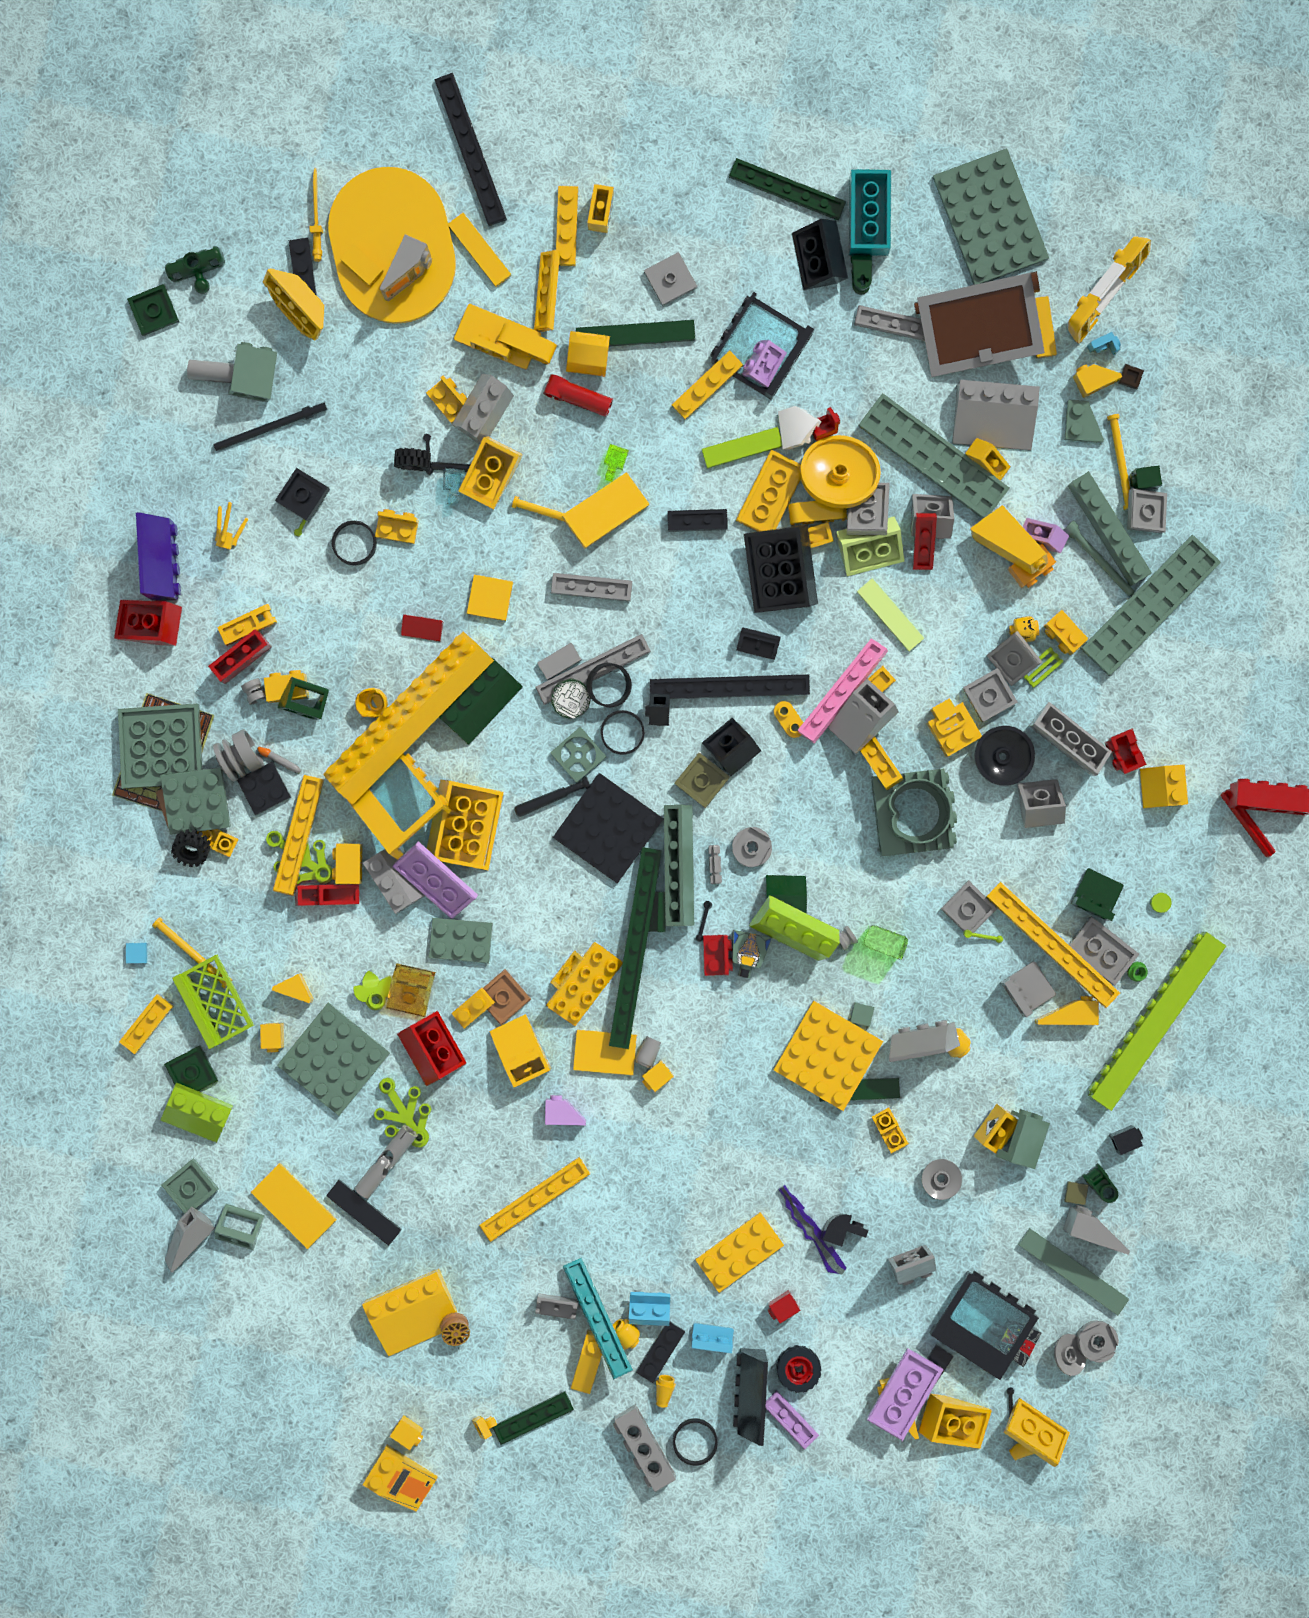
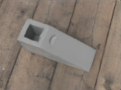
M193 1207L177 1222L165 1257V1262L172 1273L215 1229L210 1219Z

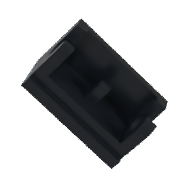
M742 627L736 651L775 660L781 637Z

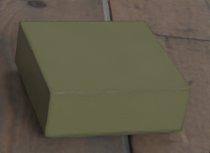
M1067 1181L1064 1201L1085 1205L1088 1185Z

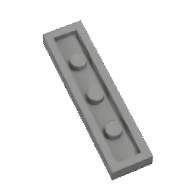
M553 573L551 594L631 602L632 581Z

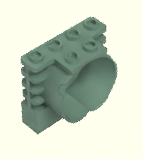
M944 768L902 773L901 776L904 780L889 790L885 789L877 776L871 777L880 857L954 848V844L957 843L956 833L952 832L954 823H957L956 811L952 810V803H955L954 792L950 791V787L946 785L949 784L948 772L945 773ZM909 789H922L930 793L938 804V821L930 832L922 836L906 835L897 827L900 814L895 808L894 802L899 794Z

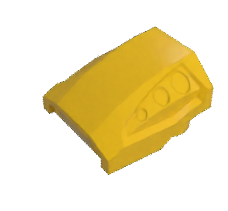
M570 331L566 372L605 377L610 336Z

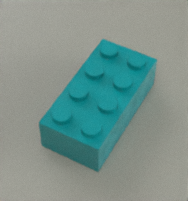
M851 169L849 176V255L888 256L891 249V170Z

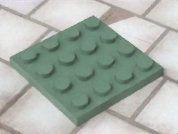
M198 703L118 709L122 789L162 787L160 777L162 774L203 769L200 705Z
M328 1002L277 1066L340 1116L388 1057L390 1052Z

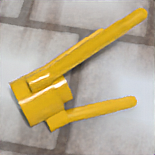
M228 502L222 531V507H218L215 546L231 550L232 545H237L238 538L248 521V518L244 519L234 538H232L233 534L227 532L232 506L231 502Z

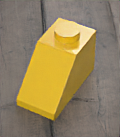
M1087 364L1076 369L1077 373L1073 376L1083 398L1118 382L1122 378L1121 373L1095 364L1089 367Z
M979 438L975 439L965 453L966 456L1000 481L1011 467L993 444Z

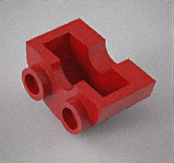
M1133 728L1117 734L1105 742V746L1112 751L1114 757L1112 764L1116 771L1121 770L1122 773L1127 774L1147 765L1142 752L1138 748Z

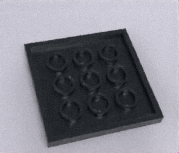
M598 773L590 784L591 787L584 792L553 838L618 884L664 818L601 773Z

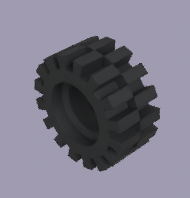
M414 448L396 449L394 467L410 471L430 470L431 453Z
M186 829L185 832L182 830L175 837L171 854H173L174 859L178 858V863L182 861L183 866L189 864V867H193L195 864L198 867L200 864H204L211 849L210 840L207 841L208 837L206 835L202 837V832L197 834L196 830H192V832L189 829ZM185 846H192L196 848L197 851L189 850Z

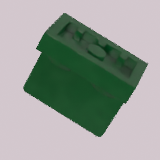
M1088 868L1071 904L1101 919L1112 921L1115 916L1112 911L1124 885Z

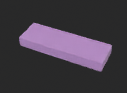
M777 1390L766 1400V1410L804 1450L819 1436Z

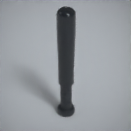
M584 777L582 781L565 788L562 787L514 807L515 813L518 817H522L563 799L570 793L583 788L588 789L591 787L587 777Z

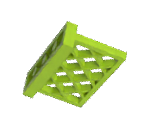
M218 954L172 977L209 1049L255 1026ZM215 961L218 967L216 975L206 972L208 964ZM194 971L201 973L199 984L193 983L188 974ZM205 975L215 978L212 988L202 985ZM218 979L226 982L227 988L225 993L215 990ZM201 989L211 991L208 1002L201 1000L199 996ZM214 993L224 996L221 1006L212 1003ZM228 997L236 1001L235 1010L225 1008ZM210 1006L220 1009L217 1020L211 1018L208 1014ZM223 1011L233 1013L231 1024L221 1021ZM237 1015L244 1017L247 1023L246 1026L241 1028L234 1025ZM220 1024L229 1027L227 1036L223 1038L218 1033Z

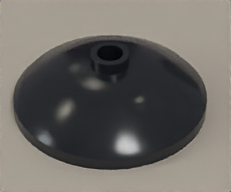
M994 727L985 732L977 742L974 753L975 764L980 774L987 781L1000 786L1014 785L1025 779L1031 772L1035 762L1034 746L1030 738L1016 727ZM1000 753L1006 755L1005 760L999 758Z

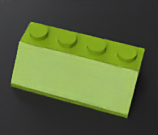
M770 895L749 924V927L817 961L829 958L840 944L838 929Z

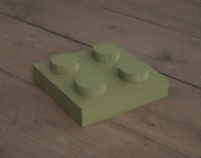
M699 752L674 784L706 808L730 776Z

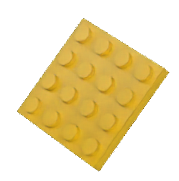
M813 1000L773 1070L844 1111L883 1041Z

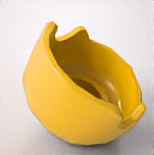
M377 688L364 689L357 694L355 699L356 710L363 717H379L388 706L387 696ZM372 700L374 701L377 707H374L372 705Z

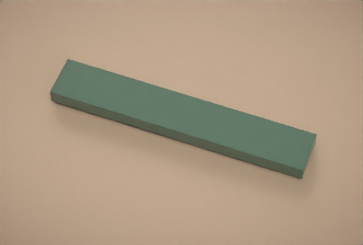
M1031 1228L1027 1230L1018 1243L1019 1246L1117 1316L1129 1301V1298Z

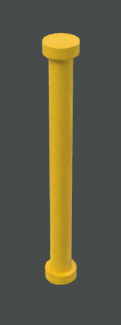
M1119 414L1107 416V419L1111 424L1125 503L1123 509L1128 510L1130 484L1118 423L1120 417Z
M517 496L514 497L512 508L516 509V507L564 521L562 518L564 513L520 500Z
M161 917L153 923V928H158L198 964L206 960L164 924ZM209 963L207 972L216 975L217 969ZM218 979L222 984L221 987L225 989L227 987L226 982Z

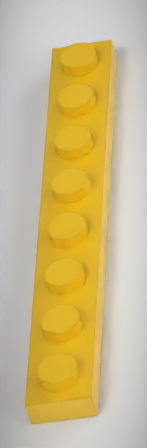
M1001 882L986 896L989 901L1104 1008H1107L1120 994L1116 988Z

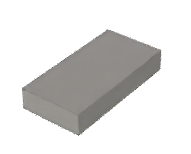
M569 643L537 662L546 679L549 680L582 659L573 644Z

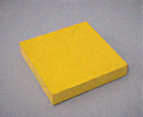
M474 575L467 614L506 621L513 581Z

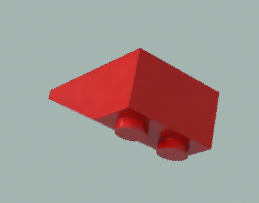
M120 600L114 639L176 646L182 607L167 601Z

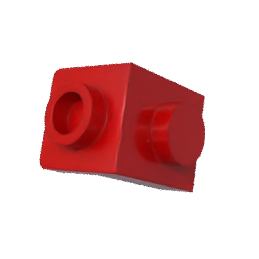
M829 407L827 408L826 415L817 418L821 423L819 427H815L812 433L816 441L838 433L839 415L834 413L832 408Z

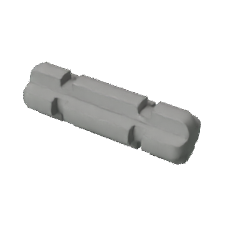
M710 845L708 847V854L711 855L709 857V872L712 873V876H710L711 884L722 883V875H719V872H721V857L718 856V853H720L719 845Z

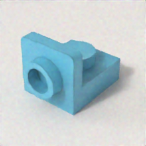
M1110 332L1091 341L1087 347L1090 353L1094 351L1100 353L1106 350L1108 345L1112 354L1115 355L1120 351L1121 344L1118 337L1114 336L1113 332Z

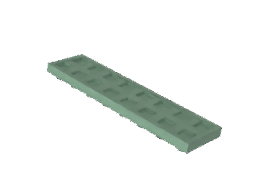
M884 393L880 395L858 425L982 519L992 513L1010 489V487Z
M1192 534L1080 649L1108 676H1111L1221 561Z

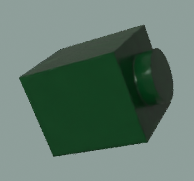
M1160 466L1134 469L1129 477L1130 486L1139 490L1158 489L1162 486Z

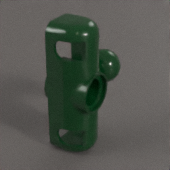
M213 246L210 250L204 249L196 253L188 252L184 257L176 259L174 263L168 262L165 265V271L172 282H178L195 276L194 288L196 292L205 294L209 291L210 284L204 279L202 273L222 267L225 264V258L222 250L217 246ZM217 259L219 264L211 266L209 261ZM198 260L197 265L191 267L192 261ZM179 272L182 278L174 279L172 274Z

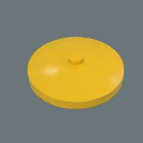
M841 435L829 436L812 444L805 452L800 468L801 481L807 493L823 505L841 509L855 507L867 501L876 491L881 474L879 460L869 446L853 437Z

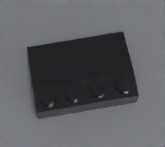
M808 524L743 534L754 613L811 607L818 604Z
M741 1348V1354L737 1353L736 1366H740V1374L735 1376V1386L739 1387V1392L734 1395V1407H738L737 1415H733V1427H737L738 1435L759 1446H764L768 1374L765 1349Z

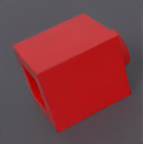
M789 1290L768 1302L770 1316L773 1320L777 1319L780 1324L801 1311Z

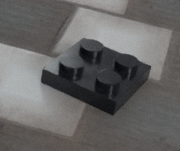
M296 467L275 501L309 522L330 491V488Z
M273 761L237 780L255 815L291 798Z

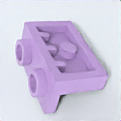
M770 340L757 342L753 348L751 358L744 364L742 375L751 377L764 387H769L787 352Z

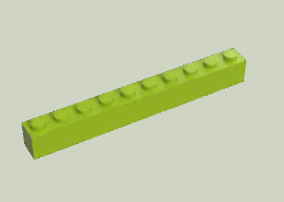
M1208 932L1197 933L1191 941L1193 943L1190 950L1186 949L1180 957L1182 961L1178 967L1175 965L1169 972L1170 978L1167 983L1163 982L1157 990L1159 994L1155 999L1152 998L1146 1005L1148 1010L1144 1016L1140 1015L1134 1023L1136 1027L1132 1032L1129 1031L1123 1038L1125 1043L1121 1049L1117 1048L1111 1056L1113 1060L1109 1065L1106 1064L1100 1071L1102 1076L1098 1082L1094 1081L1090 1085L1088 1096L1106 1109L1113 1110L1226 948L1225 944Z

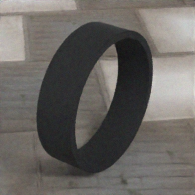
M355 520L344 522L333 533L332 549L335 555L348 565L364 564L372 558L376 551L377 541L375 534L363 522ZM353 524L366 527L373 537L371 552L366 558L357 562L342 559L335 547L338 533L344 527Z
M602 663L594 667L589 673L586 682L587 693L592 701L608 708L617 707L624 703L629 697L632 688L629 673L622 666L614 663ZM615 666L622 671L625 677V692L618 701L611 704H602L595 698L592 691L594 676L604 667Z
M615 711L608 715L602 723L601 739L606 748L615 754H630L636 751L643 742L645 734L643 723L636 714L630 711ZM620 713L632 715L639 721L642 727V738L639 744L634 749L626 752L611 749L603 737V728L607 720Z
M698 1418L688 1419L682 1422L675 1430L673 1448L677 1457L682 1462L692 1466L703 1465L710 1461L716 1453L718 1446L717 1435L714 1428L707 1421ZM691 1423H700L707 1426L715 1437L713 1451L708 1457L699 1461H691L684 1458L678 1452L675 1444L678 1432L684 1426Z

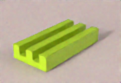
M1049 647L1039 658L1042 660L1049 653L1052 656L1032 674L1024 676L1032 688L1064 662L1053 651L1052 647ZM1054 659L1057 661L1036 681L1033 682L1031 680Z

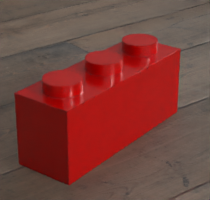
M254 629L208 667L220 682L227 684L272 648V646L260 631Z

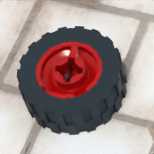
M803 1345L790 1346L778 1358V1363L776 1364L779 1381L789 1391L804 1393L809 1389H813L818 1384L822 1368L818 1356L812 1349H808ZM802 1365L803 1369L801 1372L795 1371V1366L799 1367Z

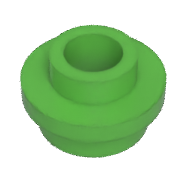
M1133 962L1128 968V977L1133 981H1142L1147 977L1148 970L1142 962Z

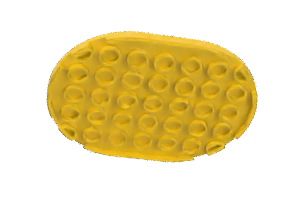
M397 167L370 169L347 182L339 191L332 204L328 222L329 237L338 278L347 298L363 314L385 323H407L430 314L447 297L456 271L454 247L446 212L439 195L421 176ZM406 234L427 244L432 263L428 270L425 269L423 275L388 302L384 299L380 287ZM353 244L383 270L381 276L371 286H368L340 260Z

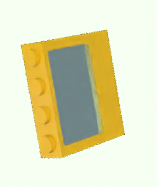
M403 753L353 805L351 804L385 850L397 860L404 855L399 848L440 810L443 809L448 814L451 812L447 806L449 804L448 800L442 794H437L438 788L432 781L425 779L427 774L420 767L417 768L414 765L416 761L409 753L406 755Z

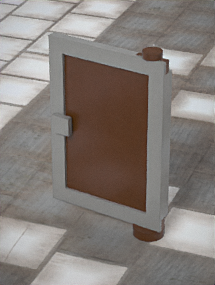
M1037 271L917 297L918 302H914L916 314H920L931 377L1044 354L1034 294L1040 292Z

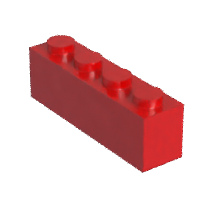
M1238 779L1237 782L1230 784L1229 808L1306 816L1309 815V789H1307L1306 785L1288 787V783L1269 785V781L1251 783L1250 779Z

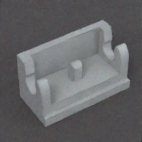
M539 1293L535 1314L575 1320L578 1300Z

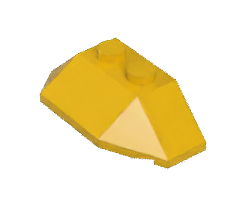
M271 268L268 269L262 282L268 288L274 303L302 335L316 341L323 329L324 304L298 275Z

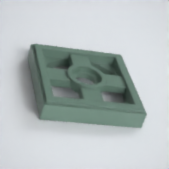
M581 727L550 752L576 783L606 758V755ZM580 737L588 742L582 747H576L571 740ZM564 746L571 752V756L565 762L561 759V751ZM592 748L596 752L593 764L586 758V753ZM575 752H582V757L580 759L575 758ZM577 762L581 763L586 770L574 772L569 768Z

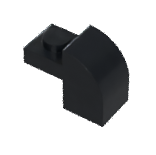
M837 1214L826 1221L820 1239L842 1247L847 1232L866 1238L869 1230L863 1228L864 1224L852 1221V1224H850L852 1215Z

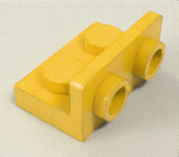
M442 375L440 377L441 381L428 390L426 394L452 424L467 397L455 390L457 386L450 377L446 379Z
M383 509V512L378 511L376 538L415 544L419 520L414 514L403 512V515H399L389 509Z
M1060 610L1044 625L1046 629L1044 631L1045 634L1052 640L1055 638L1059 643L1058 648L1064 654L1072 655L1088 640V637L1063 610Z

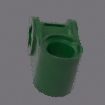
M851 255L852 288L859 295L866 294L872 283V255ZM862 280L865 286H861L859 281Z
M1098 1163L1089 1173L1082 1174L1084 1180L1101 1200L1107 1203H1113L1117 1200L1119 1196L1117 1188ZM1106 1188H1111L1112 1195L1109 1198H1104L1103 1191Z

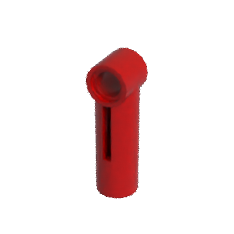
M550 374L543 392L547 397H554L555 400L565 401L605 417L608 416V409L611 408L613 398L570 383L563 377Z

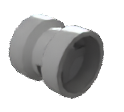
M259 678L241 685L243 692L248 696L247 701L249 705L257 703V699H266V693L261 688Z

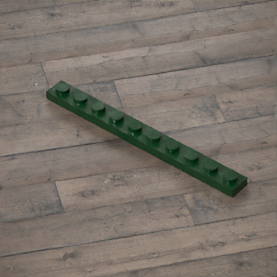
M642 847L609 1046L629 1049L662 850Z

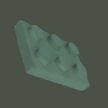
M432 918L429 958L489 963L493 923Z

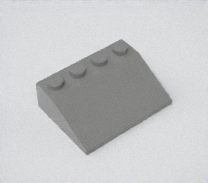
M960 380L956 390L952 444L972 445L975 439L979 438L993 444L997 448L1032 450L1040 387Z

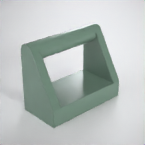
M225 1204L214 1232L215 1239L254 1251L265 1215ZM227 1213L256 1221L257 1224L253 1234L250 1235L224 1227Z

